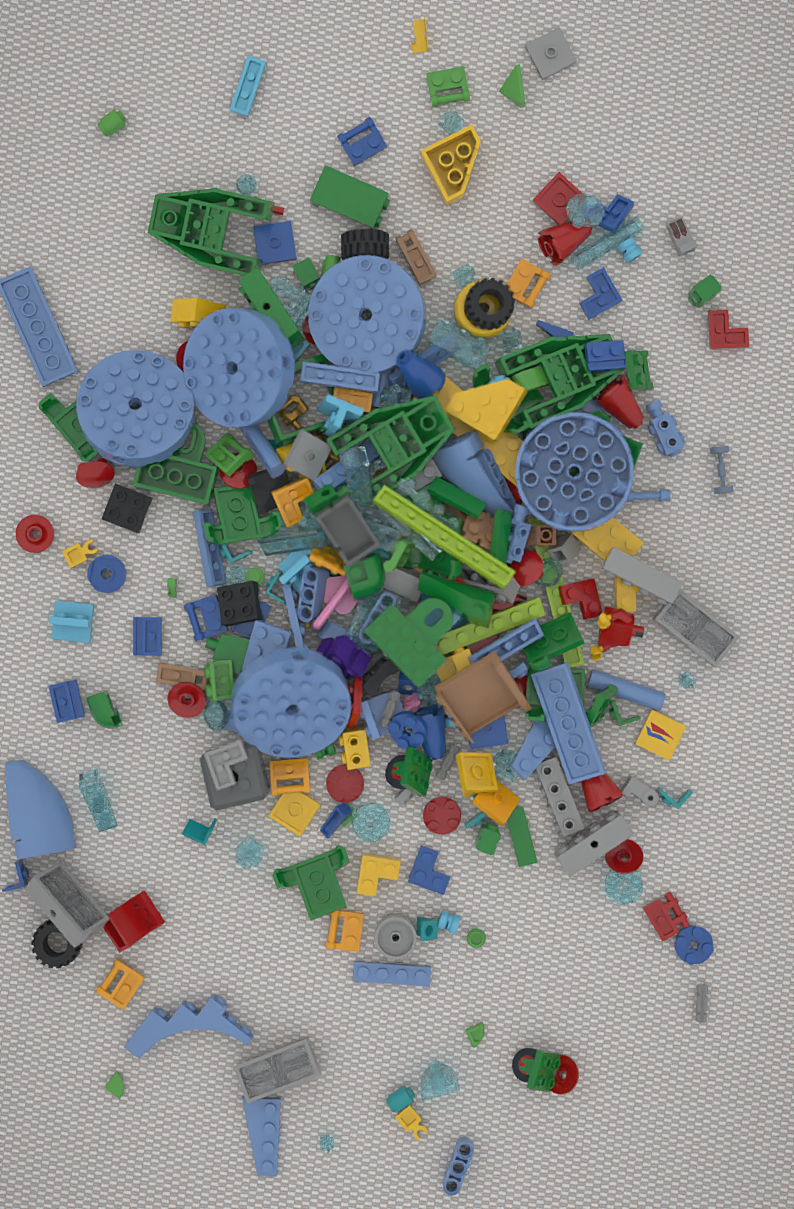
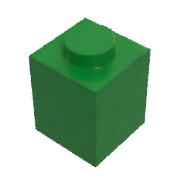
M308 257L293 265L292 268L303 289L308 288V290L315 288L320 277L310 258Z

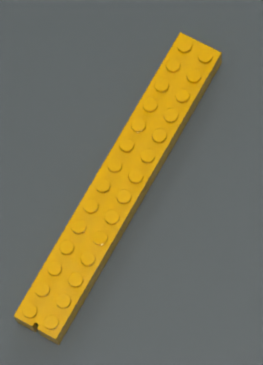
M445 376V383L440 391L436 390L433 396L437 397L445 411L454 394L463 390ZM446 412L455 428L452 435L457 437L476 430L484 445L480 450L488 448L504 479H508L517 487L515 467L523 441L517 436L503 432L497 442ZM614 517L595 529L582 532H568L572 533L575 539L603 562L612 547L633 557L644 544Z

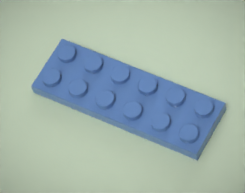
M30 266L0 279V293L42 387L77 373V367L33 268Z
M256 620L241 673L245 671L250 662L259 656L264 657L272 654L274 650L289 648L293 632L261 620ZM231 705L225 729L239 734L235 726Z
M568 662L531 674L568 783L572 784L605 774L606 770Z

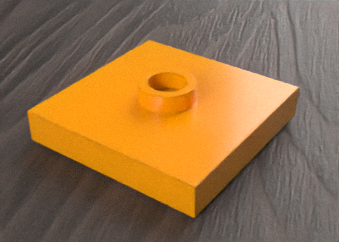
M496 779L498 790L495 792H480L474 797L472 803L502 827L520 801V798Z

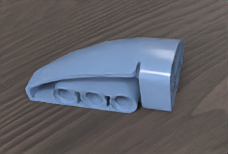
M472 430L445 441L432 457L444 480L487 503L483 512H489L491 516L495 517L496 509H502L511 513L512 517H514L515 512L513 510L517 503L491 451L488 448L480 450L484 445L477 431Z
M23 760L6 762L5 778L11 839L16 840L14 843L17 859L47 855L76 848L72 816L66 802L54 784L43 773Z

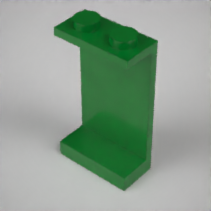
M325 165L310 198V204L315 207L320 205L366 225L370 229H375V227L379 228L383 219L381 213L383 210H387L390 199H388V192Z

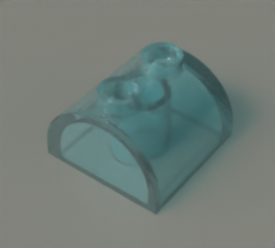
M439 1061L428 1064L429 1067L423 1072L421 1077L422 1101L460 1091L458 1076L450 1066L440 1064Z

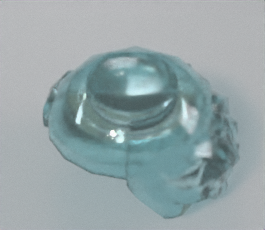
M546 558L542 560L543 576L535 584L540 587L550 588L560 581L563 568L556 560Z
M210 700L205 704V722L212 730L219 731L223 729L230 719L228 706L220 700H217V702Z

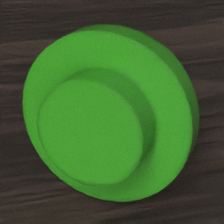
M256 567L250 568L245 574L246 582L253 580L258 582V586L261 585L264 581L263 571Z
M474 928L468 932L467 942L471 947L479 948L484 945L486 936L481 929Z

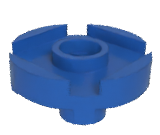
M112 555L99 556L90 563L87 571L88 580L93 588L102 593L118 591L124 585L127 576L124 563ZM110 569L112 577H108V580H106L102 572Z
M411 711L397 713L388 725L392 739L401 749L421 746L428 733V726L425 720L420 715L411 714ZM406 726L408 729H412L411 733L405 730Z
M689 925L686 928H682L676 935L675 951L681 960L690 965L705 962L714 951L713 939L709 932L702 927ZM691 940L699 942L697 949L689 948Z

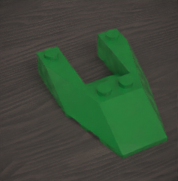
M217 188L155 194L148 233L198 265L245 276L257 267L261 270L263 260L223 250L230 212L271 221L275 202Z
M610 334L549 337L504 355L495 362L499 375H504L505 378L541 365L555 398L526 409L518 415L520 422L526 420L530 425L524 431L525 433L534 430L549 418L581 409L625 370L588 372L587 370L588 364L586 362L584 345L591 342L613 341Z
M431 396L375 409L326 440L334 454L341 456L367 439H371L388 470L356 489L364 505L370 506L384 485L394 491L416 477L455 431V428L437 397Z

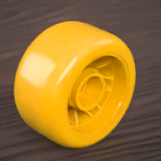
M474 281L466 285L456 298L454 305L455 321L459 329L465 330L464 334L476 340H489L497 337L506 329L510 318L498 329L488 330V328L482 330L480 326L477 325L475 327L472 325L473 321H469L467 318L468 314H465L464 301L470 288L477 282ZM486 294L479 298V306L486 305L489 309L488 314L499 312L500 302L495 296Z

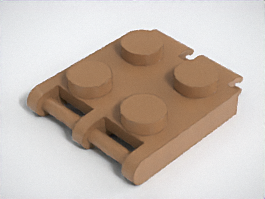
M482 512L478 520L466 514L460 535L474 545L479 543L478 547L490 554L495 517L491 516L489 512Z

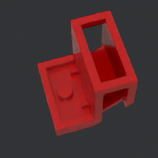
M144 890L108 913L107 916L110 919L103 928L120 953L131 947L149 932L163 925L165 921Z

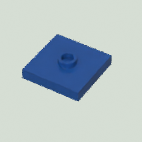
M291 221L253 226L258 259L263 260L262 265L297 260Z
M504 715L471 734L474 743L472 744L469 740L470 749L508 744Z

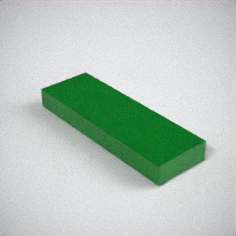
M437 476L427 489V493L478 520L487 503Z
M496 509L490 555L506 565L512 514L502 509Z
M523 806L514 808L507 819V824L518 866L522 867L537 863Z

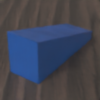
M540 320L536 323L539 328L551 337H567L574 334L572 331Z
M345 802L334 808L320 829L327 839L332 836L353 811Z

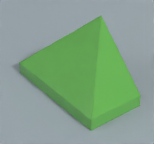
M520 64L514 67L499 92L518 107L524 108L525 96Z

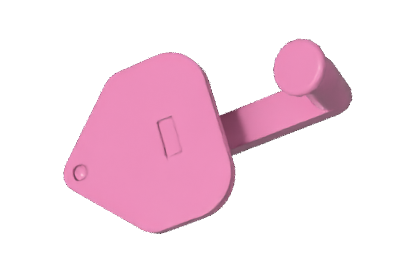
M346 575L327 578L323 601L327 605L317 619L311 621L313 629H320L334 610L339 614H348L357 604L358 600H353Z

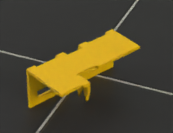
M424 15V20L413 21L414 36L416 37V42H411L413 53L428 52L427 34L425 38L427 31L426 19Z

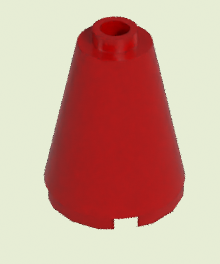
M581 218L538 232L540 234L538 243L545 257L549 256L552 259L550 261L551 264L555 266L560 265L591 235L592 225L588 220Z
M620 375V380L617 381L616 378L599 392L598 398L595 396L593 400L627 428L637 429L643 424L644 416L632 390H630L624 375Z
M607 773L581 781L589 813L597 811L605 805L608 806L624 796Z

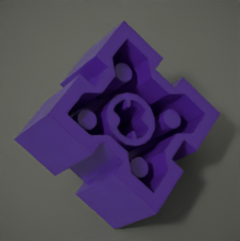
M347 635L336 636L335 640L332 637L322 639L316 650L323 657L336 663L345 679L362 677L372 659L362 649H357L355 647L356 644Z

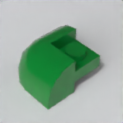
M379 552L362 557L350 566L343 565L354 601L372 596L384 586L386 575Z
M108 690L86 698L92 717L97 724L108 729L123 726L118 709L113 707Z

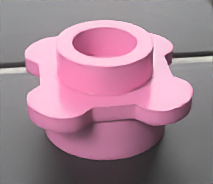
M417 693L408 695L401 700L402 705H404V711H411L413 713L420 708L421 702L418 700Z

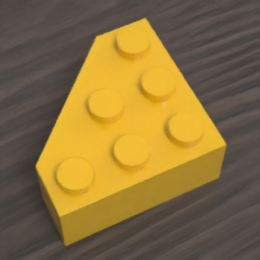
M472 124L420 150V157L446 207L464 198L479 152L481 141Z
M507 379L455 393L445 411L498 442L528 391Z

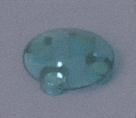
M581 193L569 199L566 212L575 227H591L601 223L604 216V207L595 196Z

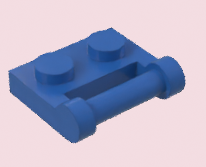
M371 117L366 118L365 122L348 132L337 135L339 142L354 167L387 148ZM368 128L371 130L372 133L351 145L348 144L347 141Z
M217 595L183 605L184 610H187L195 634L193 636L195 642L228 631L226 626L221 625ZM196 607H200L207 632L202 633L194 610Z

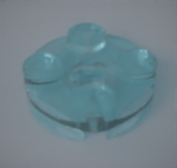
M376 803L359 806L351 818L354 833L360 839L367 842H377L387 834L391 822L387 811ZM375 818V825L367 827L368 823L366 820Z
M610 870L604 881V889L607 896L613 902L625 905L639 899L643 892V882L637 871L621 874ZM628 881L627 885L629 887L620 890L619 882Z

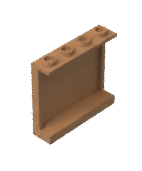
M496 651L435 686L437 692L435 698L440 706L445 705L443 709L448 717L452 716L451 720L455 727H460L459 731L463 738H468L472 744L474 740L471 734L519 706L522 707L525 713L532 709Z

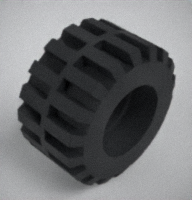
M354 229L341 234L342 260L368 255L389 259V234L378 229Z
M491 277L490 280L484 278L482 281H477L470 288L464 301L465 314H468V320L473 321L472 325L475 327L478 325L482 330L485 328L492 330L493 328H500L501 325L508 321L515 308L514 293L509 291L510 286L508 284L504 285L502 280L495 281V278ZM486 294L495 296L500 302L499 312L488 314L482 311L478 302L479 298Z
M50 919L41 924L33 934L34 939L31 941V945L34 948L32 952L33 954L36 953L37 956L35 958L37 961L40 959L42 965H49L48 968L55 966L57 969L69 965L80 954V950L83 947V943L74 948L67 940L68 946L66 951L61 953L53 951L48 945V935L52 932H61Z

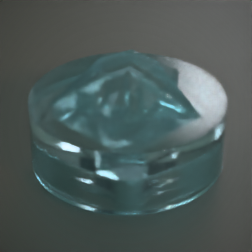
M249 174L240 176L236 182L238 191L245 195L254 192L257 186L255 178Z

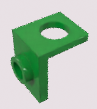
M610 700L612 709H609L612 721L616 720L618 726L641 719L640 716L621 720L615 700Z

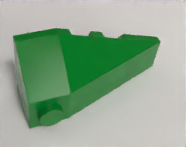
M423 571L421 572L418 585L419 591L432 599L444 601L452 612L469 623L489 628L496 593Z

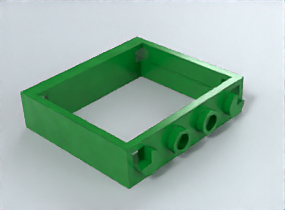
M323 354L295 362L294 375L301 373L303 362L330 365L329 360ZM326 386L329 394L333 396L335 387ZM275 414L271 416V419L267 420L277 445L283 443L285 446L293 443L300 430H304L309 434L317 431L320 434L326 430L323 427L325 423L323 421L283 435Z

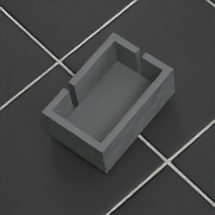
M346 493L332 502L333 507L330 508L327 505L315 513L314 516L346 565L350 566L379 547L380 543Z

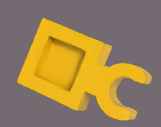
M94 540L86 541L83 547L80 543H77L62 551L71 569L87 561V554H96L99 551L97 548L92 551L89 549V545L94 543Z
M411 1104L395 1115L396 1120L407 1132L411 1129L413 1130V1135L417 1140H420V1136L417 1133L418 1130H423L426 1134L428 1133L427 1127L419 1124L422 1117Z

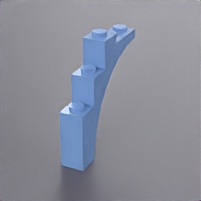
M213 994L199 1012L197 1007L189 1001H183L171 1018L167 1017L168 1014L163 1009L154 1007L124 1048L140 1059L150 1047L160 1040L187 1030L206 1029L222 1032L235 1037L246 1045L252 1040L253 1034L249 1027L246 1025L241 1026L237 1023V1019L232 1014L224 1013L228 1007L225 1004L226 1000L220 995L215 996Z

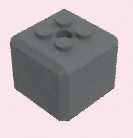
M243 742L248 759L230 765L231 770L238 773L239 779L235 785L217 790L203 753L199 760L211 808L216 811L264 800L268 795L270 787L263 756L256 746Z

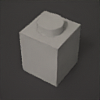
M571 533L557 537L556 545H551L548 552L555 564L561 565L572 562L581 548Z

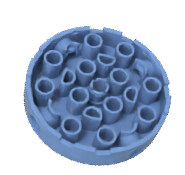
M370 255L348 258L331 267L316 284L308 309L310 332L321 353L338 367L365 370L370 373H383L397 367L396 358L400 352L405 350L414 352L422 340L427 320L426 304L421 289L413 277L394 262ZM370 310L372 317L369 321H365L363 315L366 311Z
M223 309L205 317L193 330L184 354V378L186 386L193 392L194 404L211 421L227 427L258 425L271 419V416L280 411L287 401V394L293 386L294 358L287 337H284L280 330L281 327L272 318L253 309Z
M129 350L106 357L87 373L77 395V415L86 441L99 455L116 464L140 467L154 462L159 463L172 456V453L183 446L193 427L195 417L194 397L192 390L186 386L184 373L172 361L153 352Z
M567 413L545 420L527 436L517 456L515 477L518 491L524 504L538 520L557 530L582 532L602 526L615 517L622 509L633 485L634 465L628 444L611 424L590 414ZM573 467L580 470L579 476H570V469Z
M304 648L274 650L272 654L264 657L259 656L248 664L245 671L239 674L232 691L233 718L241 737L249 745L256 746L257 750L265 754L277 757L309 755L330 745L345 729L351 713V700L347 680L338 665L332 660L323 657L321 653Z

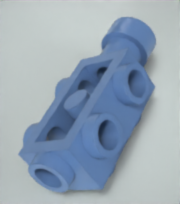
M660 400L646 405L648 413L650 412L653 417L649 421L648 429L652 436L655 435L658 440L656 443L658 452L660 454L663 453L664 456L669 454L671 458L681 453L680 449L684 448L683 443H685L681 432L678 433L675 427L677 425L675 417L673 415L670 416L669 412L664 414L661 409L663 406ZM662 421L667 423L666 428L661 427ZM670 439H673L675 441L674 446H671L669 444Z
M515 504L513 510L515 514L511 520L507 563L511 564L513 560L521 561L531 528L530 524L524 523L526 515L528 516L529 509Z

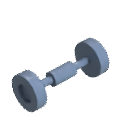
M729 446L709 448L710 454H718L719 463L717 464L718 477L721 478V487L714 488V494L734 492L733 486H725L724 477L726 476L725 463L722 461V453L729 452Z

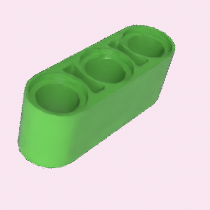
M541 366L512 376L513 382L528 392L549 385Z

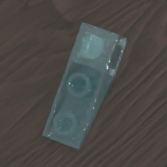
M355 446L339 452L356 508L373 503L370 464L365 447Z
M98 769L79 774V788L99 832L117 827V822Z

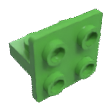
M207 660V665H204L205 677L209 678V684H206V695L213 702L222 699H232L234 687L232 660Z

